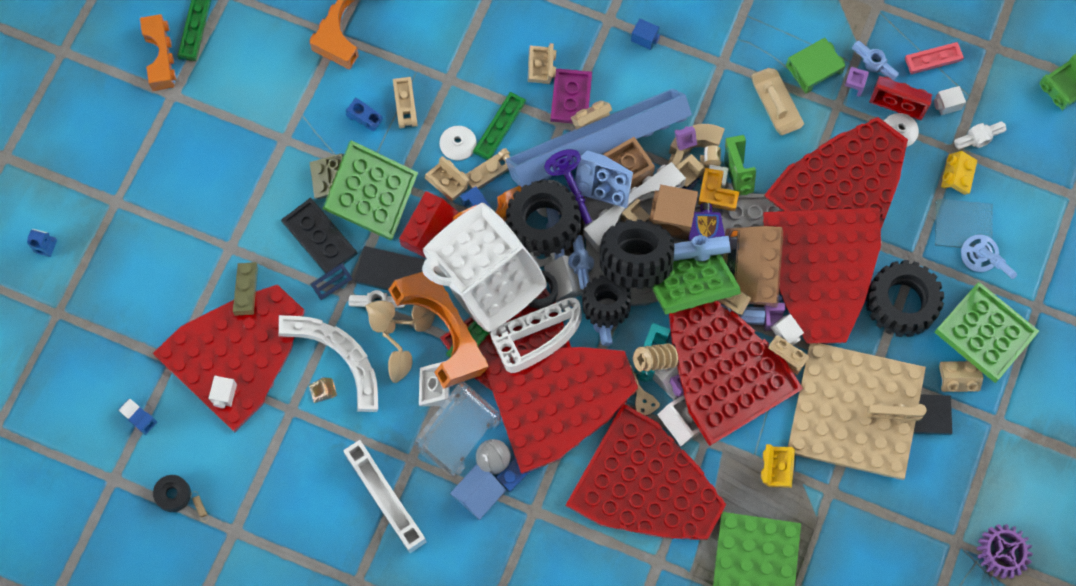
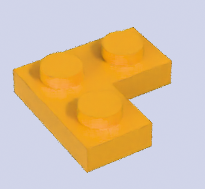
M705 168L698 204L710 203L714 208L735 212L739 191L721 188L724 171Z

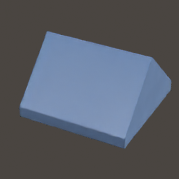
M476 464L450 495L480 520L504 494L506 489L490 472L482 471Z

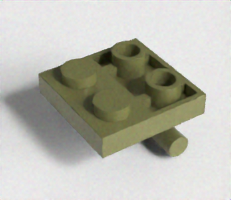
M343 153L310 162L315 199H322L328 196L344 156Z

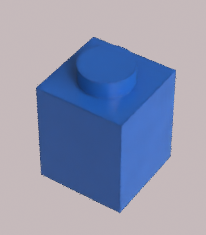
M639 18L632 32L631 42L651 50L653 44L657 45L661 35L658 34L659 26Z

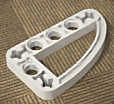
M567 298L504 323L492 330L490 333L491 339L505 369L510 373L519 372L543 360L563 346L580 325L582 319L580 303L576 298ZM552 312L558 313V315L555 317L549 316V314ZM534 319L541 320L538 324L531 323ZM570 319L563 330L550 341L522 357L520 356L513 341ZM517 326L523 327L520 331H513ZM504 347H511V350L508 352L501 351ZM512 357L515 364L510 363L509 358Z

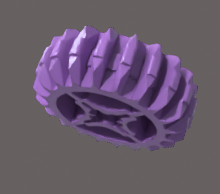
M998 524L995 526V529L990 527L988 532L982 534L983 538L978 540L982 546L977 547V550L982 553L977 558L984 559L981 566L988 565L986 572L994 570V577L1000 574L1001 579H1005L1007 576L1012 579L1014 575L1020 576L1022 574L1021 571L1028 569L1026 565L1031 564L1032 561L1027 557L1033 556V553L1029 552L1028 549L1032 548V545H1026L1025 542L1029 539L1028 537H1021L1023 531L1016 533L1015 526L1009 530L1008 524L1003 525V527ZM1000 536L1007 537L1011 539L1014 543H1008L1004 540V538L1001 539ZM992 540L994 542L993 545L995 547V553L993 555H991L990 551ZM1009 547H1011V549L1008 550L1005 555H998L1002 552L1003 549H1008ZM1016 548H1018L1019 558L1017 562L1015 561L1016 557L1014 555V551ZM995 560H1002L1005 564H1008L1009 567L1002 566L998 564Z

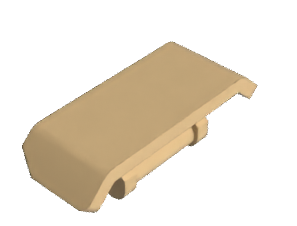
M767 68L752 74L753 85L776 131L780 135H785L800 129L804 122L778 71Z

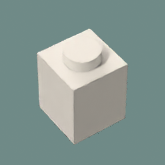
M960 86L939 91L934 99L935 108L939 110L941 115L962 110L966 103Z
M791 314L782 317L770 327L776 336H780L792 345L800 341L799 336L804 333Z
M214 376L209 400L213 403V406L219 408L232 406L237 387L234 379Z

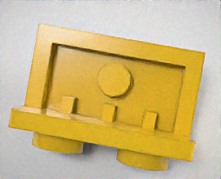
M963 151L949 154L946 160L941 187L944 189L952 187L964 195L970 194L977 160Z
M766 444V450L763 451L764 469L761 471V479L768 487L792 488L795 455L793 447H773L771 444Z

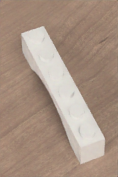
M672 162L667 166L664 164L657 170L654 176H648L643 180L642 185L630 190L628 207L637 199L642 202L654 198L655 190L659 191L660 184L682 188L685 185L686 178ZM613 204V207L609 210H603L599 214V218L595 221L592 220V223L584 226L583 236L597 252L600 251L603 234L612 225L615 226L621 220L622 212L627 208Z
M361 440L343 450L345 456L408 552L412 553L427 543L425 537L393 492Z

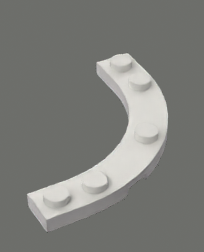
M279 315L278 336L309 338L334 349L349 365L355 378L357 412L378 411V389L374 369H372L367 359V354L350 335L338 327L323 323L319 319Z

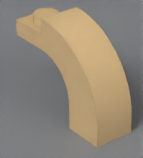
M712 124L693 125L696 131L697 145L679 150L675 137L669 150V154H671L669 163L672 162L675 167L678 166L686 152L692 148L719 147L725 128Z

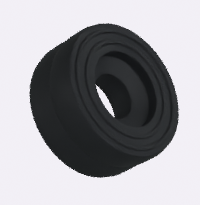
M166 475L156 482L153 489V498L155 503L164 511L178 512L188 505L191 498V489L182 477ZM171 488L177 489V496L173 499L167 497V491Z

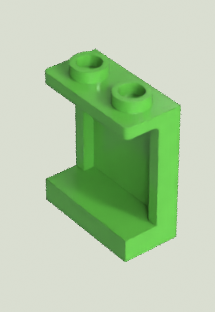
M824 37L788 57L786 67L805 94H807L818 83L836 73L842 74L845 62L841 56L837 55L833 44Z
M1076 54L1049 75H1044L1039 82L1042 90L1049 94L1054 104L1060 107L1062 111L1076 102Z
M744 135L729 137L725 141L724 163L728 168V175L734 191H739V195L753 193L756 179L755 167L747 169L743 167L746 146Z

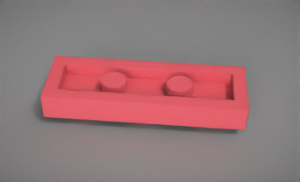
M958 42L913 53L905 57L910 74L957 63L964 59Z

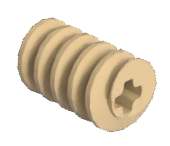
M671 344L639 347L634 352L633 362L636 369L640 372L643 370L668 369L669 367L675 368L678 364V353Z

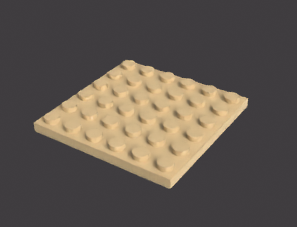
M809 344L807 355L810 357L804 367L801 381L803 389L799 391L788 447L795 449L796 456L904 480L916 421L867 417L868 408L877 402L884 403L885 406L904 404L905 407L915 408L920 401L926 367L825 344Z

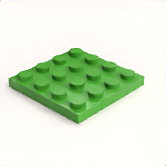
M351 140L348 143L322 209L391 241L397 230L418 172Z
M721 254L711 255L705 261H697L694 258L673 261V269L670 276L663 280L661 284H655L652 287L665 315L741 294L740 287Z
M978 282L934 333L996 383L1038 334L1039 330Z
M722 512L713 586H795L801 523Z

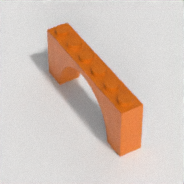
M337 0L335 5H331L327 17L321 20L318 31L312 34L310 45L313 52L350 70L359 56L358 49L344 37L340 30V22L346 8L355 0Z
M423 272L394 281L388 290L397 306L410 304L424 307L438 315L451 333L453 340L452 355L450 359L442 362L434 372L443 389L482 375L489 367L487 361L481 354L476 341L473 340L467 325L463 322L458 309L452 303L443 285L429 280Z

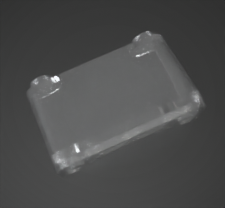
M462 381L418 435L414 443L415 448L419 453L454 478L456 474L460 475L466 467L464 464L465 458L485 432L499 425L502 420L500 418L501 414Z

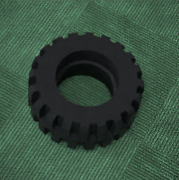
M542 180V183L534 181L531 182L532 185L522 186L521 191H516L513 194L514 199H510L508 202V208L506 209L507 225L529 253L533 252L534 256L540 257V254H545V257H550L551 253H556V255L562 253L561 249L563 248L567 250L571 246L570 242L576 241L577 234L580 233L581 229L580 210L575 195L569 192L566 186L562 185L560 187L559 183L555 181L552 183H548V180ZM541 208H551L562 215L560 220L548 229H535L526 223L529 215Z
M631 219L626 220L624 223L622 221L618 222L615 226L612 225L603 234L601 239L600 267L602 272L611 282L615 281L616 285H623L629 289H632V287L637 289H643V287L652 288L655 284L659 285L672 272L675 249L674 240L666 229L663 230L662 226L654 225L651 221L644 222L640 219L632 221ZM631 253H639L644 255H634Z
M902 260L900 264L895 261L890 266L886 265L874 277L866 295V300L868 301L866 307L867 311L872 312L870 314L872 321L876 319L878 322L876 326L880 329L884 327L886 329L885 332L888 334L896 333V337H902L904 334L907 337H913L915 333L918 335L923 333L938 318L944 305L942 302L944 292H940L942 284L936 281V274L929 273V268L926 266L920 267L918 262L914 261L912 264H909L908 260ZM894 285H906L912 288L920 297L921 309L915 313L899 311L890 302L888 290Z

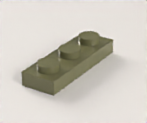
M257 262L238 263L233 305L235 316L254 314L258 274Z

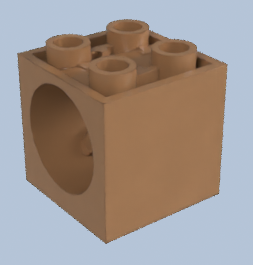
M635 137L603 154L633 172L630 190L634 187L638 188L643 184L642 182L645 178L654 174V164Z
M660 184L659 191L655 190L649 221L653 222L654 225L662 226L663 230L666 229L671 237L688 240L698 192Z

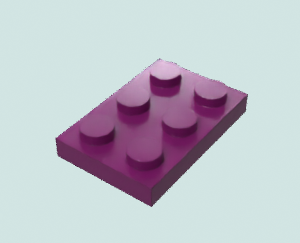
M556 68L550 122L573 124L571 117L576 115L578 111L589 108L592 72Z

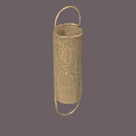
M200 496L192 498L201 518L205 517L207 512Z

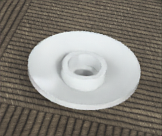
M895 113L884 120V122L908 139L907 147L916 141L919 129L912 117L903 113ZM898 126L904 127V130L899 129Z
M464 126L450 127L443 132L440 138L442 153L447 158L455 161L469 158L477 145L474 133ZM455 139H461V142L456 143Z

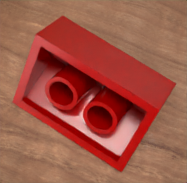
M879 76L869 103L922 121L931 104L932 94L923 89L910 87L906 83L893 81L889 77Z
M425 191L399 238L401 247L426 258L423 252L424 247L439 232L453 222V217L459 212L444 199Z

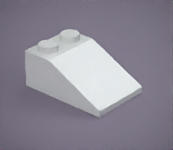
M684 395L668 404L657 414L680 446L701 433L688 412Z

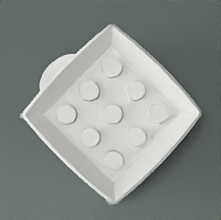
M480 203L459 216L439 232L423 249L427 258L422 267L424 275L437 284L448 286L466 312L486 332L494 330L519 313L547 286L545 277L534 258L503 219L485 203Z

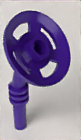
M574 149L559 151L548 158L544 169L549 175L557 176L564 174L571 192L575 195L576 201H578L580 214L585 225L590 224L592 220L585 206V199H582L584 196L581 195L582 191H579L571 173V170L580 163L581 155Z

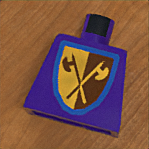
M702 203L700 204V212H694L688 241L699 235L708 238L725 236L721 214L719 212H712V204Z

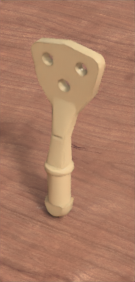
M632 369L639 388L636 391V411L643 415L651 414L660 407V403L653 395L641 388L636 373Z

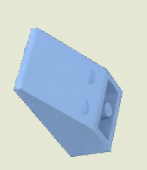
M586 151L581 155V161L577 166L575 182L579 191H582L581 195L627 208L633 172L605 155Z

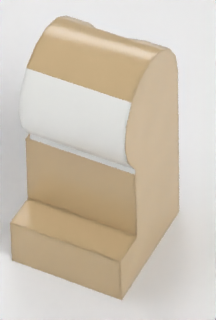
M705 147L704 155H700V163L704 166V171L705 168H709V165H721L720 147Z

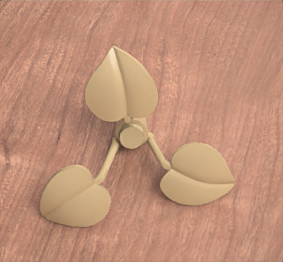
M375 301L365 305L369 316V323L373 331L382 332V336L386 337L398 349V351L391 353L388 361L390 379L393 383H397L409 373L413 359L411 353L403 351L402 347L389 334L394 332L395 324H414L416 331H425L432 325L435 313L424 307L414 305L411 312L413 320L392 319L395 315L394 305L388 301Z

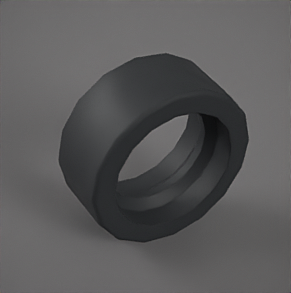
M543 270L541 271L545 280L551 286V293L544 299L535 298L528 304L536 309L552 305L558 296V282L551 273Z

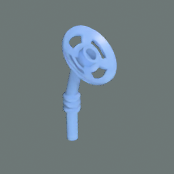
M974 235L968 238L962 245L961 258L970 270L986 272L995 266L1006 273L1011 279L1016 278L1017 273L999 255L998 246L990 237ZM980 239L981 243L976 244L974 247L969 246L972 241ZM987 242L993 246L995 253H993L991 246ZM967 253L970 254L971 259L975 262L974 264L969 261ZM990 260L991 263L988 266L981 267L982 262Z

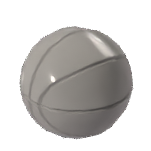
M486 440L480 444L476 451V463L482 471L498 474L504 471L510 463V450L500 440Z

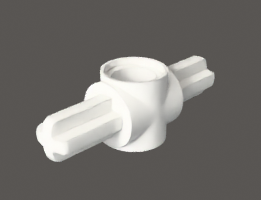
M1003 122L991 126L984 125V123L978 124L968 131V135L955 139V147L958 150L970 145L977 148L983 147L992 141L993 136L1007 130L1006 124Z
M378 290L367 293V296H349V306L365 307V305L372 303L377 298L382 301L391 302L394 308L405 307V305L397 306L392 296H388L387 293H382Z

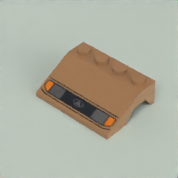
M757 226L726 229L725 236H729L731 253H725L723 259L738 283L740 291L751 297L748 304L767 305L778 308L783 245L782 227Z

